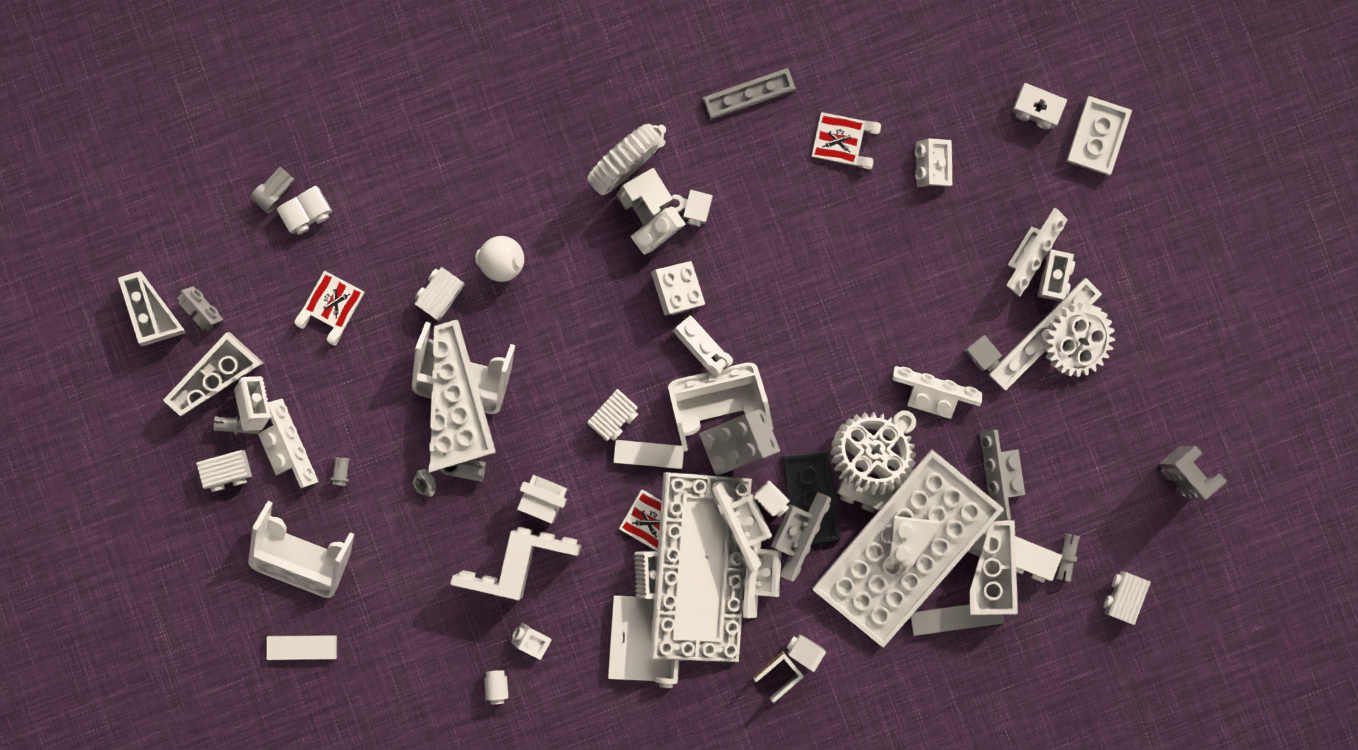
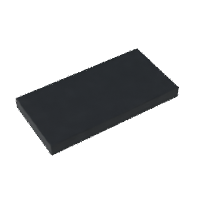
M828 450L782 456L789 505L809 512L818 492L831 498L829 509L824 514L820 523V529L814 536L811 545L841 541Z

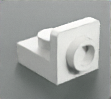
M521 623L515 629L511 643L518 649L541 660L552 639Z

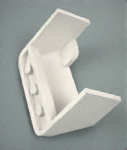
M426 322L415 349L412 389L416 394L432 399L434 340L429 339L430 323ZM510 345L506 359L502 357L493 358L490 360L488 367L470 362L484 413L496 414L501 409L512 369L515 345Z
M743 363L723 368V372L717 377L713 376L710 372L676 379L668 386L683 451L688 450L685 436L693 435L699 431L701 427L700 420L744 410L745 414L764 408L773 430L768 400L758 368L753 363Z
M268 501L252 529L248 560L250 567L257 572L321 597H333L350 557L354 534L350 533L345 543L333 542L329 545L328 549L287 534V527L283 520L271 516L272 502Z

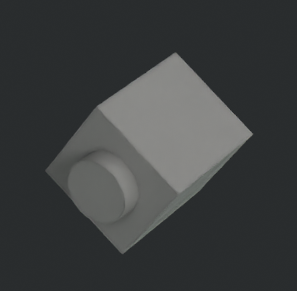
M985 335L981 336L964 350L981 372L986 369L989 372L1000 364L998 359L1002 357Z

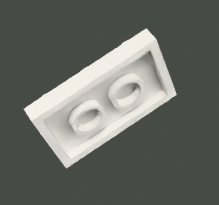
M1088 96L1066 162L1110 176L1132 110Z

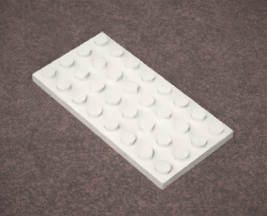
M931 449L902 485L813 586L812 590L884 648L1004 509ZM895 516L940 522L939 528L913 566L889 563Z

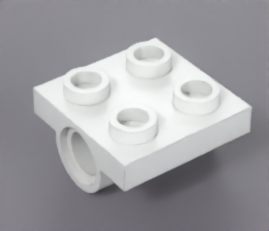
M692 261L656 269L651 272L664 315H674L705 305Z

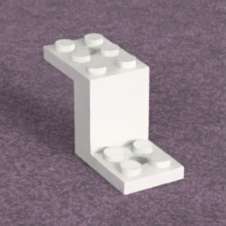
M518 527L517 530L511 531L499 582H497L498 578L485 575L481 579L475 577L476 573L462 570L460 573L453 575L451 585L520 600L524 594L534 546L578 556L581 545L577 544V540L564 537L562 540L554 539V534L540 532V535L532 534V529Z

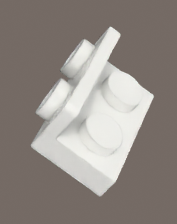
M925 139L916 142L915 177L917 179V187L928 185L952 186L951 140Z

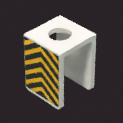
M783 651L752 677L756 683L783 659L797 673L770 697L773 703L804 677Z

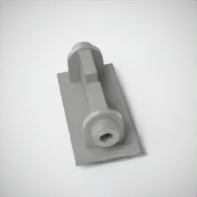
M194 286L180 291L182 294L177 298L179 305L189 315L193 314L194 311L197 312L193 320L202 330L209 332L215 327L214 324L223 321L217 309L211 306L204 299L203 294Z

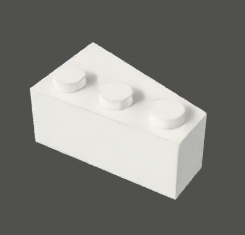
M141 271L118 278L136 337L141 347L186 333Z

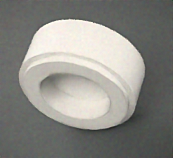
M900 411L893 417L892 424L895 425L900 422L899 429H907L905 433L911 432L916 426L915 416L909 411Z

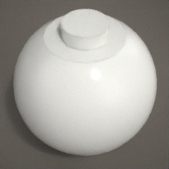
M497 236L483 244L481 249L477 251L475 260L489 279L505 282L512 280L521 272L524 265V253L521 246L515 240L506 236Z

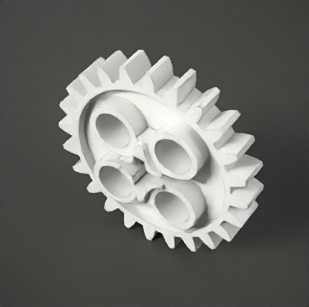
M1078 302L1077 306L1069 304V310L1062 307V315L1055 313L1056 321H1049L1048 323L1052 327L1051 329H1045L1049 337L1043 338V341L1048 343L1043 350L1050 352L1046 358L1052 361L1051 366L1069 376L1073 374L1080 377L1081 373L1088 375L1089 369L1095 372L1096 364L1103 366L1104 364L1101 359L1103 357L1109 358L1106 351L1113 350V347L1109 346V342L1114 341L1115 338L1110 337L1109 334L1115 330L1108 327L1112 321L1106 319L1107 314L1102 312L1100 308L1089 303L1085 305ZM1078 321L1077 327L1074 328L1075 323ZM1066 341L1065 347L1062 348L1063 343Z

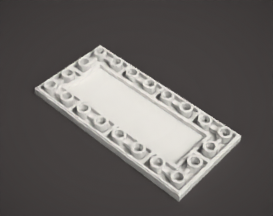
M664 472L650 658L739 662L745 564L740 547L733 541V532L723 519L721 506L713 498L712 488L718 483L723 482L731 501L735 502L751 495L752 479Z

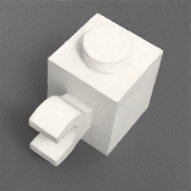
M690 190L688 199L682 198L680 195H673L672 198L680 202V205L674 209L677 213L685 209L684 219L688 220L687 224L700 227L701 224H706L713 195Z

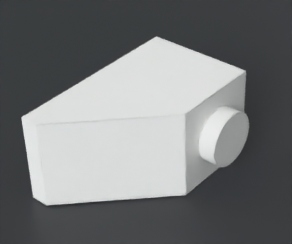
M801 634L797 638L793 636L787 645L789 649L788 655L813 672L826 653L822 647Z

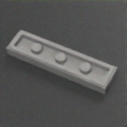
M786 68L703 97V101L709 118L712 120L795 91L796 88L789 69Z
M970 604L916 611L910 617L913 636L1004 623L1003 614L971 615Z

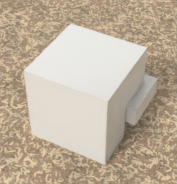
M654 168L624 184L616 194L625 210L633 206L643 225L657 216L673 199Z
M533 475L530 483L523 482L520 491H523L524 494L518 510L549 523H554L560 507L564 508L567 499L564 498L567 488Z

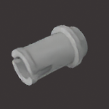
M335 457L333 478L331 477L330 480H333L332 485L346 486V482H349L347 473L350 459Z

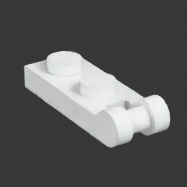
M691 315L673 330L676 336L713 376H719L723 372L724 367L727 368L733 363L732 357L722 351ZM714 357L717 362H714L711 358Z

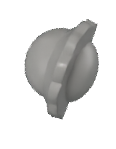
M426 469L418 470L417 475L413 479L415 490L419 494H424L428 497L433 496L436 492L434 477Z

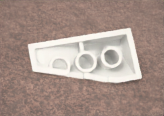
M1014 520L993 521L989 526L970 589L971 615L1018 614Z

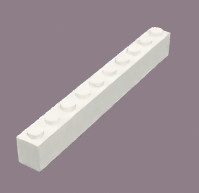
M844 477L837 493L841 495V500L853 504L855 500L863 504L862 509L874 513L875 509H881L897 489L894 488L891 493L885 491L883 495H880L878 490L873 496L870 490L862 494V488L860 487L854 491L853 483L846 486L848 479ZM989 527L967 552L980 557ZM1015 536L1016 572L1023 574L1024 570L1032 573L1031 578L1042 583L1046 579L1052 581L1062 555Z

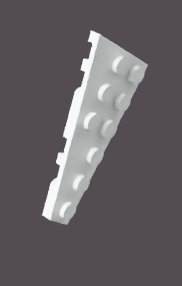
M458 320L434 326V370L432 373L433 391L430 426L432 432L429 472L496 453Z

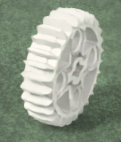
M649 124L639 127L625 139H622L618 145L598 162L588 175V182L601 195L611 192L646 163L661 145L662 138Z
M866 412L863 413L861 418L856 414L853 420L849 418L845 424L840 426L839 431L836 432L835 439L831 444L833 448L830 454L834 456L831 463L837 464L835 471L842 472L839 479L844 477L848 479L846 486L850 483L854 484V491L860 487L862 488V494L870 490L872 496L877 490L880 495H883L885 491L891 493L894 488L898 489L911 474L912 468L915 465L913 459L916 453L912 452L915 445L908 444L912 436L905 437L904 434L907 429L900 430V422L895 425L892 424V417L884 420V414H881L880 418H876L875 412L871 414L870 418ZM866 429L877 430L878 432L873 436ZM883 435L889 437L891 441L885 440ZM851 437L858 438L859 442H855ZM894 445L898 447L901 458L891 451ZM845 449L855 456L852 463L848 461ZM887 465L892 466L895 471L889 470ZM855 467L862 468L864 472L857 471ZM873 471L881 479H873L868 476Z

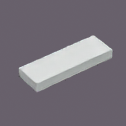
M616 440L614 463L682 469L684 451L683 447L678 445Z
M337 635L267 636V660L337 659Z

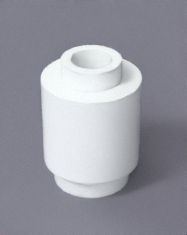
M504 670L486 672V678H484L485 700H490V704H503L504 699L508 698L507 676L504 675Z

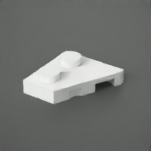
M895 516L889 563L913 566L939 528L940 522Z

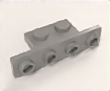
M998 431L980 432V443L986 472L987 490L989 497L1004 509L994 521H1010L1011 515L1008 498L1025 495L1019 450L1001 452Z
M818 492L809 512L789 505L771 547L789 554L780 574L785 579L794 582L795 578L799 575L804 558L810 551L813 538L818 533L823 516L829 509L830 497Z

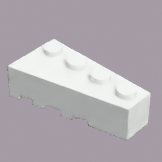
M227 332L163 401L182 416L263 364V362L236 337Z

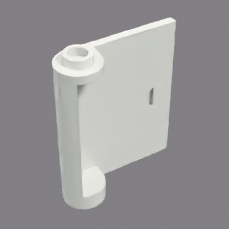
M613 596L608 679L654 681L659 683V687L673 688V684L678 683L679 660L650 658L654 598Z

